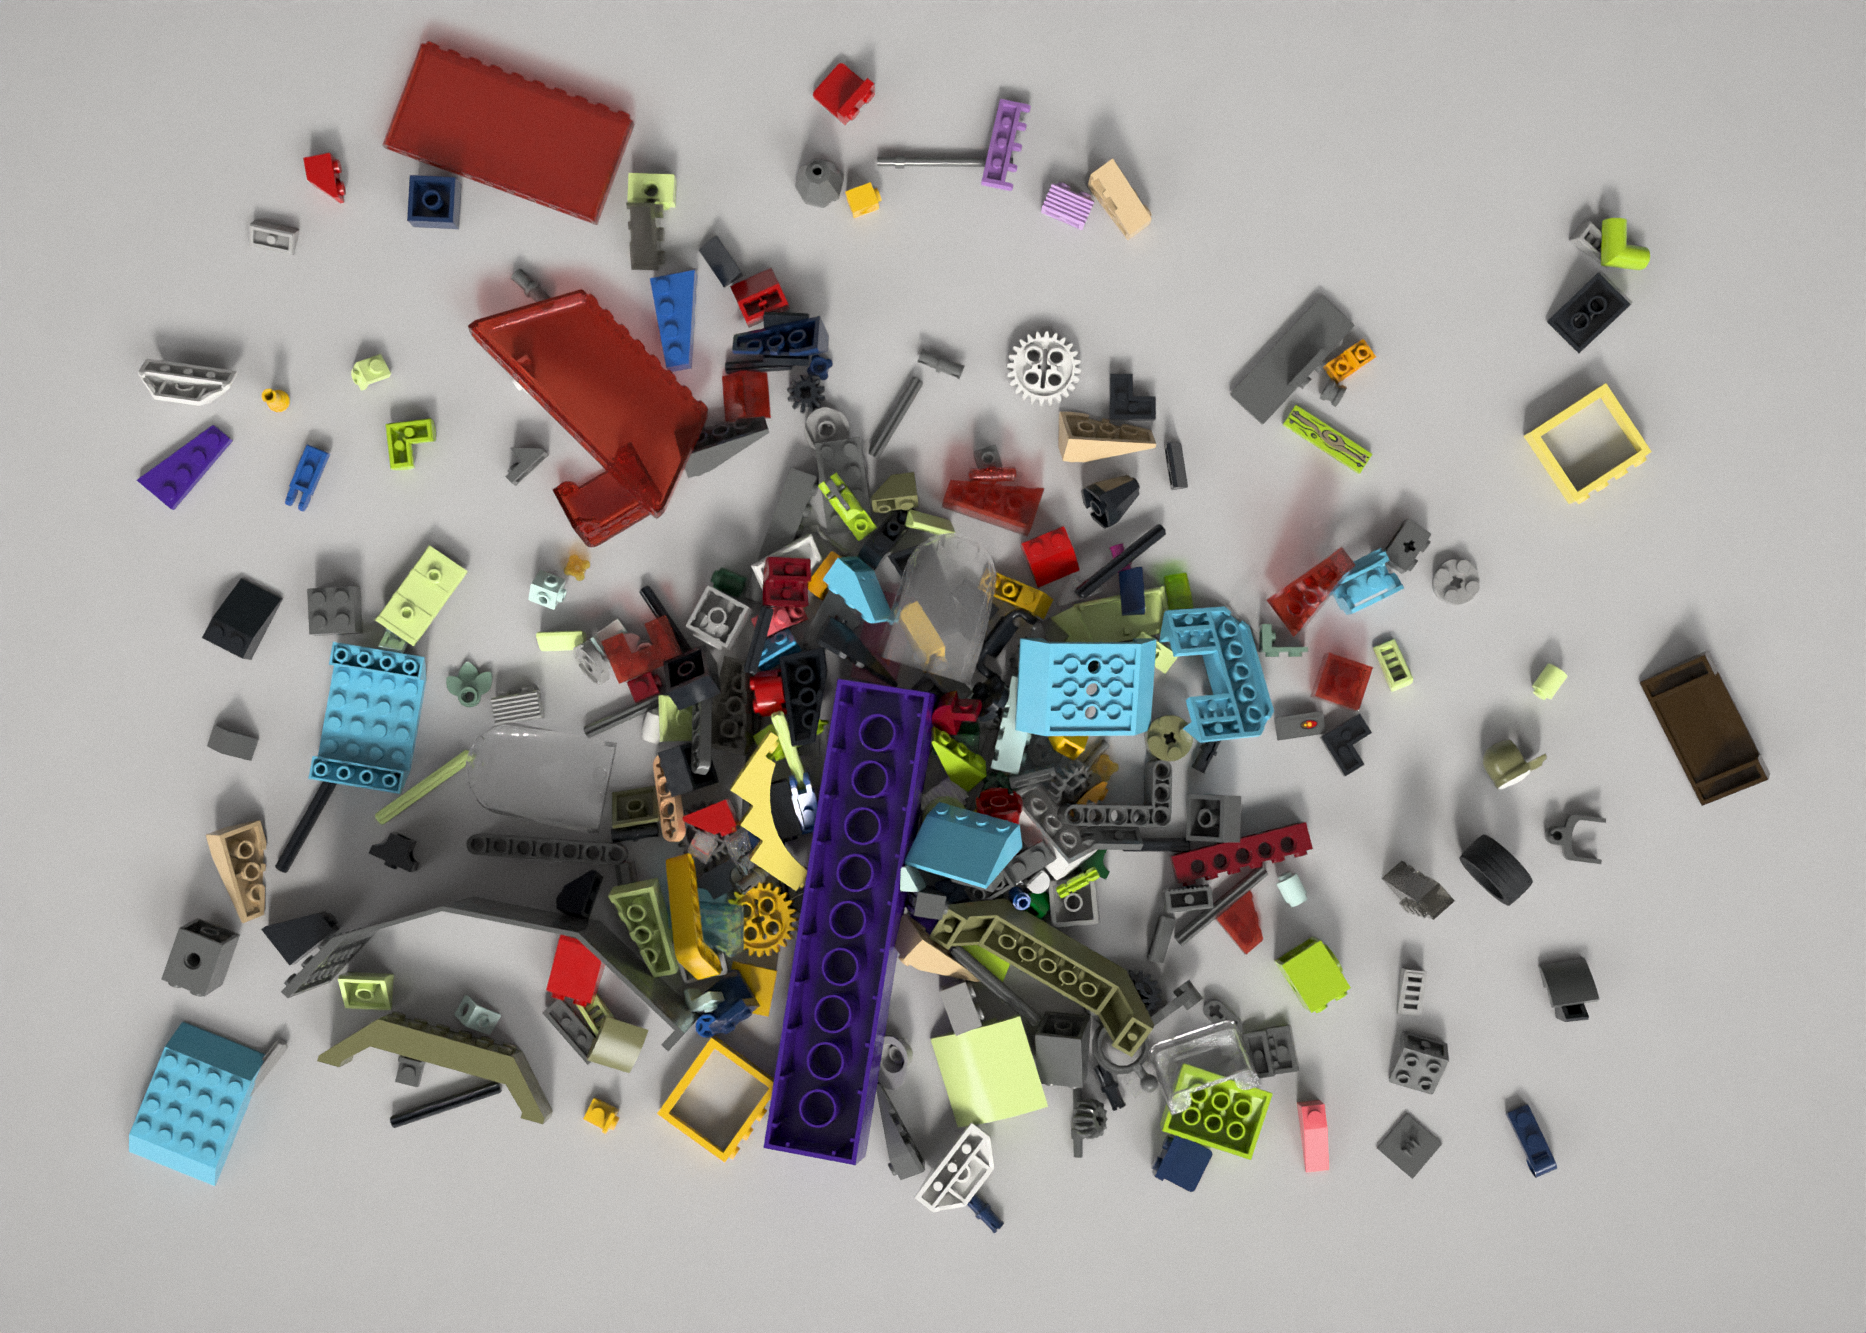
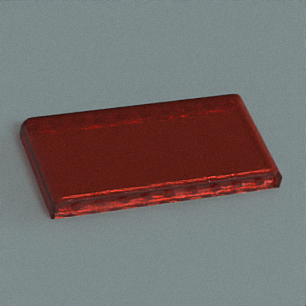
M426 41V44L421 43L382 146L392 152L598 225L635 124L630 119L631 115L624 111H611L608 106L602 103L594 105L582 96H569L566 91L560 88H547L544 83L538 80H533L532 82L525 80L524 76L516 72L508 74L503 72V69L493 64L486 66L477 58L469 56L467 59L461 57V54L455 50L448 49L445 51L439 49L437 44Z

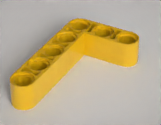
M686 853L666 859V872L676 958L697 980L719 975L722 971L719 957L703 942L696 870L692 855Z

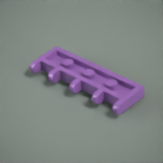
M1000 99L981 185L1007 191L1013 190L1014 185L1005 182L1007 171H1017L1018 166L1010 163L1012 150L1017 152L1022 150V145L1015 143L1014 140L1017 130H1026L1027 125L1019 122L1021 112H1030V105Z

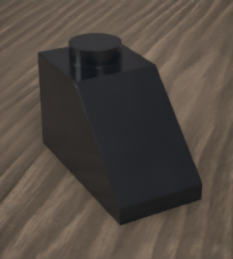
M590 870L564 885L562 892L557 896L556 908L563 914L589 920L603 876L596 870Z

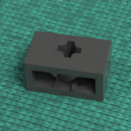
M1410 519L1403 521L1384 550L1390 560L1386 564L1401 574L1407 572V570L1411 571L1418 562L1415 558L1419 552L1423 553L1429 546L1431 541L1428 539L1431 533ZM1406 543H1409V544H1410L1409 547H1408V548L1410 549V551H1408V552H1405V551H1404V550H1405L1404 544H1406Z

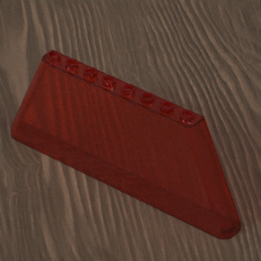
M583 289L483 317L470 323L468 329L474 340L640 505L656 519L665 513L708 418V408L701 400L697 401L686 385H681L676 381L677 378L669 369L665 370L661 366L659 359L654 354L650 355L645 350V346L640 340H634L629 335L628 329L623 324L619 325L614 320L612 313L606 308L603 310L598 305L597 299L591 293L587 294Z

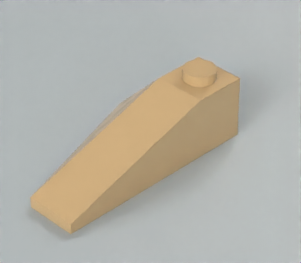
M1062 411L1059 413L1058 448L1063 461L1088 462L1155 448L1156 441L1152 430L1129 424H1123L1122 426L1109 423V419L1102 418V422L1089 419V414Z
M256 820L228 826L206 834L211 856L241 922L245 923L264 915L265 887L263 886V871H266V864H263L264 850H266V839L261 821Z
M904 913L901 917L895 942V948L900 954L898 958L904 965H912L921 971L974 982L980 981L954 959L948 949L929 939L930 935L925 931L926 928Z

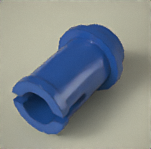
M1012 887L1008 894L1010 895L1009 898L1013 901V906L1018 910L1027 909L1031 903L1030 896L1023 892L1020 887Z

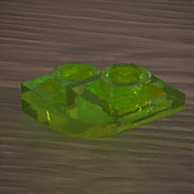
M1187 572L1165 575L1163 581L1168 597V610L1194 609Z

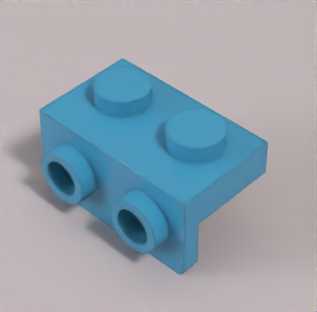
M789 628L765 641L758 666L760 671L770 670L780 664L779 657L802 651Z

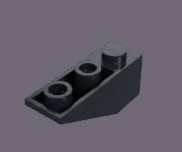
M894 510L865 542L857 557L876 570L909 530V527L905 525L909 510Z

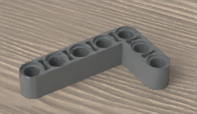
M1154 759L1147 762L1144 769V805L1063 804L1057 811V818L1062 824L1073 826L1164 827L1171 821L1172 766L1168 761ZM1158 764L1161 767V773L1159 775L1156 774V767ZM1159 787L1161 794L1160 797L1157 799L1155 796V790ZM1070 809L1074 812L1072 820H1069L1067 817ZM1094 809L1096 816L1091 821L1089 814ZM1113 810H1116L1117 812V818L1115 821H1113L1111 818ZM1137 810L1139 817L1137 821H1134L1133 813ZM1156 811H1159L1160 813V819L1158 821H1156L1154 817Z

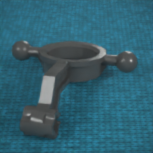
M1187 980L1173 991L1176 995L1174 1000L1151 1016L1154 1026L1182 1005L1186 1010H1189L1203 999L1190 980ZM1084 1008L1085 1013L1088 1016L1095 1017L1100 1024L1095 1030L1092 1039V1052L1097 1063L1106 1071L1114 1074H1129L1135 1071L1141 1079V1088L1148 1093L1155 1091L1158 1087L1157 1078L1152 1074H1148L1142 1067L1149 1053L1148 1036L1141 1044L1140 1054L1133 1063L1120 1066L1111 1063L1102 1051L1101 1041L1107 1030L1098 1015Z

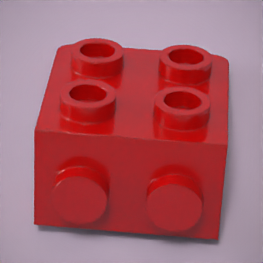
M839 63L813 92V98L841 123L846 125L850 120L852 121L857 117L860 112L859 109L865 103L868 104L875 95V85L868 78L863 81L845 64Z

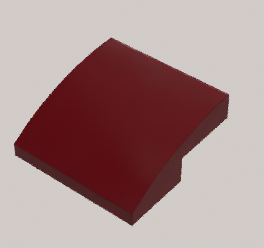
M766 557L763 576V606H809L808 583L811 582V560L808 558Z

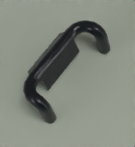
M1023 608L1013 609L1005 617L1002 616L979 646L980 650L975 657L977 670L988 679L992 677L1001 679L999 674L985 666L984 659L986 655L989 654L993 658L999 655L1019 629V627L1012 623L1015 618L1021 617L1032 626L1040 619Z

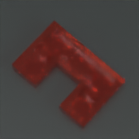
M666 615L644 623L652 646L631 654L623 632L601 641L618 684L663 666L664 661L682 654Z

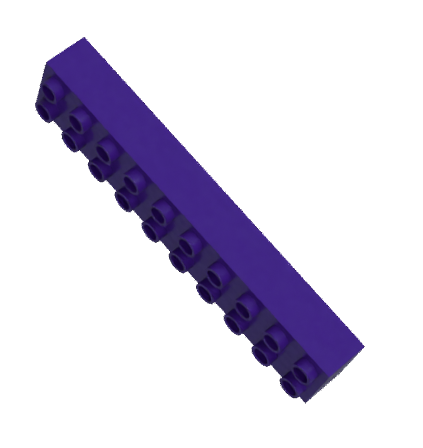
M838 679L763 1148L850 1165H857L866 1157L898 955L895 942L901 917L904 915L908 892L900 890L901 868L905 866V859L913 845V841L916 839L931 745L932 715L937 706L938 695Z

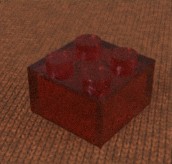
M1330 652L1325 653L1310 697L1353 712L1359 711L1373 667Z

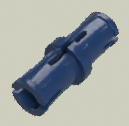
M974 1194L967 1204L968 1207L975 1213V1217L978 1220L981 1219L993 1233H996L998 1231L997 1228L1000 1229L1004 1222L990 1209L991 1206L988 1203L985 1204Z

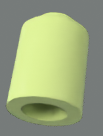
M1548 663L1532 685L1533 693L1542 700L1546 698L1552 699L1567 678V675L1558 667Z

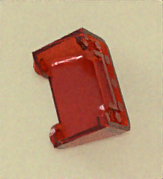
M632 443L621 447L615 454L617 464L583 485L578 487L575 482L565 481L552 489L573 530L588 547L601 545L658 511L665 504L663 494Z

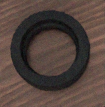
M1485 834L1477 838L1459 857L1462 865L1488 893L1507 906H1510L1520 898L1533 883L1530 874L1523 865L1500 843Z

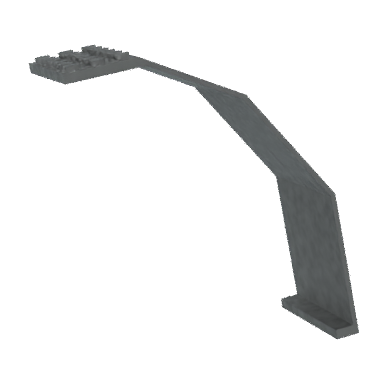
M474 896L366 928L360 927L358 930L347 931L345 934L341 933L331 938L327 937L318 946L320 951L314 956L310 955L301 964L303 969L297 974L293 973L284 982L286 987L281 991L287 998H291L328 984L380 929L443 911L576 937L675 1030L661 1044L667 1051L680 1040L701 1016L697 1012H690L685 1000L660 977L654 978L648 966L601 921L586 920L566 914Z

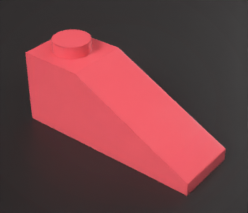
M1320 1100L1297 1102L1305 1172L1329 1170L1328 1128L1325 1104Z

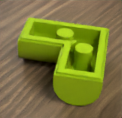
M1609 218L1602 220L1601 266L1631 270H1643L1647 267L1650 261L1649 249L1644 246L1626 244L1627 219Z
M431 418L385 424L390 469L409 470L415 468L412 444L436 441L435 424Z

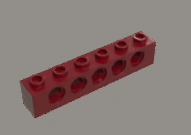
M1302 821L1240 837V842H1220L1189 850L1188 852L1169 855L1176 882L1182 883L1183 886L1195 884L1196 879L1205 877V881L1219 877L1218 873L1226 871L1228 875L1241 872V867L1249 866L1250 869L1262 867L1265 861L1271 860L1272 863L1285 861V856L1294 854V858L1308 855L1307 850H1311L1313 847L1307 824ZM1284 837H1289L1291 846L1284 850L1280 844L1281 840ZM1263 842H1266L1269 846V851L1265 855H1261L1258 851L1259 845ZM1240 848H1244L1247 852V856L1243 861H1239L1236 858V852ZM1217 854H1222L1225 858L1224 864L1220 867L1215 866L1213 862ZM1194 860L1202 862L1203 866L1199 872H1193L1191 869V864Z

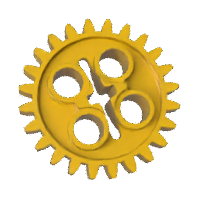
M764 882L762 884L758 883V888L754 886L745 895L736 891L734 895L737 899L728 900L732 907L724 909L730 913L729 916L723 918V920L729 921V925L725 926L724 929H731L732 933L727 937L736 938L733 946L741 944V952L749 949V956L754 955L755 951H757V956L762 957L765 951L766 955L770 956L772 955V949L776 953L781 951L779 945L783 947L788 946L785 939L791 940L794 938L789 932L797 930L792 925V922L799 921V919L792 917V914L798 910L790 908L794 900H786L788 892L780 894L782 887L779 886L773 890V883H768L766 888ZM767 899L773 902V909L771 911L765 908V901ZM746 904L752 910L749 917L743 913V908ZM764 916L765 920L758 922L757 918ZM773 921L779 926L777 934L770 930V925ZM751 927L757 931L755 939L750 938L748 934ZM764 933L767 935V939H764Z

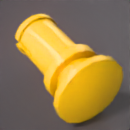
M265 389L262 392V400L267 403L272 411L283 412L289 407L290 398L285 391Z

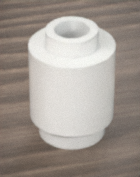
M655 709L652 710V713L647 712L640 732L642 733V740L654 744H659L660 741L659 711Z

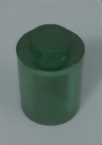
M721 567L719 570L715 569L710 582L714 583V589L739 598L745 587L747 577Z

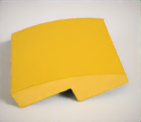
M733 961L731 970L738 969L760 1004L752 1014L769 1017L778 970Z

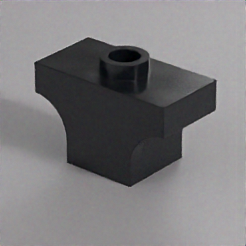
M398 832L390 833L383 845H372L369 854L384 860V865L392 869L399 867L408 872H415L419 866V862L416 861L413 855L417 841Z
M733 858L719 866L713 863L704 868L705 873L696 878L697 888L707 890L713 900L736 888L731 879L732 870L737 866Z

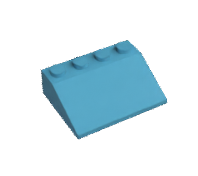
M939 802L927 814L905 859V865L986 889L1022 848L1020 824Z

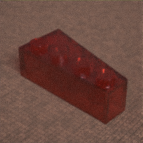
M950 480L941 508L1028 537L1045 488L1013 487L994 483L980 484V482Z
M1340 547L1279 589L1267 599V602L1294 637L1310 623L1356 565L1345 550Z

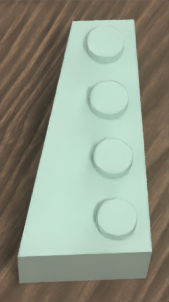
M1012 674L1009 686L1010 695L1004 707L994 751L996 753L994 759H992L991 768L1018 774L1020 766L1024 767L1027 754L1023 753L1025 744L1029 745L1032 733L1015 730L1018 675Z

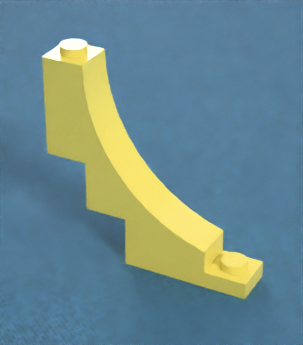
M769 730L729 788L751 804L739 821L742 827L760 838V841L749 855L750 861L797 891L799 887L803 888L805 886L808 869L797 861L784 846L773 822L770 806V786L775 762L766 755L767 753L772 754L777 748L779 742L776 740L779 737Z

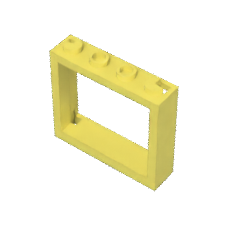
M1606 383L1524 435V438L1568 504L1576 501L1578 504L1590 498L1588 493L1594 489L1597 492L1609 485L1608 480L1613 477L1617 480L1628 473L1626 468L1634 465V467L1639 466L1647 460L1645 456L1652 452ZM1601 398L1637 453L1579 491H1576L1541 436Z

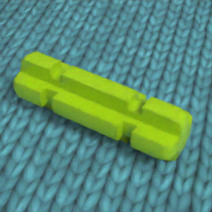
M1092 867L1086 871L1087 873H1081L1066 881V884L1063 883L1057 886L1056 891L1058 895L1064 898L1070 894L1069 892L1072 891L1073 893L1089 884V881L1097 880L1100 877L1097 869Z

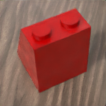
M560 935L546 991L551 992L550 997L564 1001V998L568 997L574 999L573 1004L586 1007L587 1003L593 1005L606 965L578 939Z

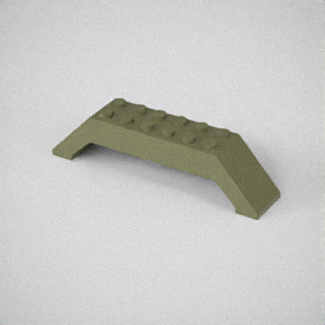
M1006 899L949 904L947 914H943L942 920L938 921L929 936V939L948 950L951 946L979 945L1099 1016L1113 1041L1112 1046L1130 1057H1133L1154 1028V1023L1126 969L1027 911L1016 909L1013 903Z
M393 1011L392 1014H386L318 1055V1062L341 1067L351 1062L355 1054L368 1047H374L505 1084L522 1112L521 1119L544 1124L552 1116L553 1110L523 1051L516 1049V1045L511 1043L500 1045L494 1043V1039L481 1036V1039L472 1037L471 1032L459 1030V1032L450 1031L449 1026L443 1024L429 1025L427 1020L421 1018L411 1020L405 1018L406 1015L400 1012Z

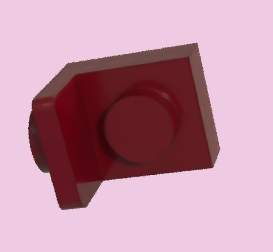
M648 671L646 674L627 682L635 703L660 693V687L663 686L659 675H654L653 671Z

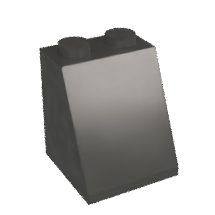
M1045 1012L1035 1034L1036 1069L1041 1084L1047 1086H1066L1072 1089L1083 1088L1088 1075L1091 1016Z

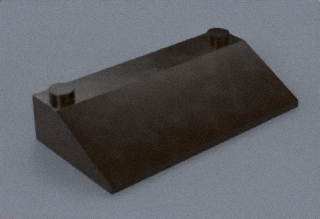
M1708 650L1640 682L1701 806L1769 779L1770 772Z

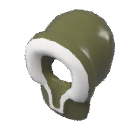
M1510 739L1495 743L1485 751L1483 766L1489 777L1493 780L1495 787L1503 790L1521 781L1530 772L1541 767L1547 759V755L1545 753L1527 763L1517 746Z

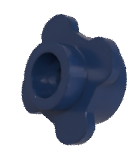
M815 354L811 357L812 361L810 367L807 368L808 375H815L821 380H826L829 368L833 366V362L831 359H825Z

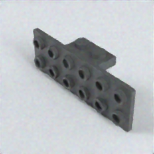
M1320 296L1235 387L1230 396L1260 424H1264L1298 387L1303 389L1312 380L1309 375L1314 370L1318 373L1327 364L1324 359L1355 325L1324 296Z

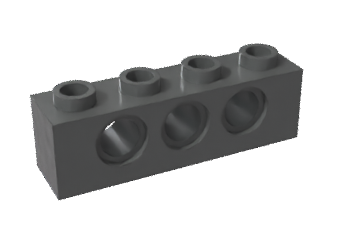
M926 885L919 892H907L905 907L914 916L942 920L943 914H947L949 901L934 886Z

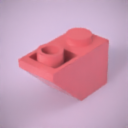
M776 606L772 608L774 612L766 638L808 620L803 607ZM758 615L751 619L754 627L756 626Z

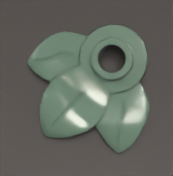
M466 662L461 667L458 677L448 676L446 678L447 689L451 694L458 697L461 705L469 708L475 707L479 704L481 695L490 690L492 674L491 672H484L479 675L476 667L470 662ZM468 692L474 694V698L470 701L466 697Z

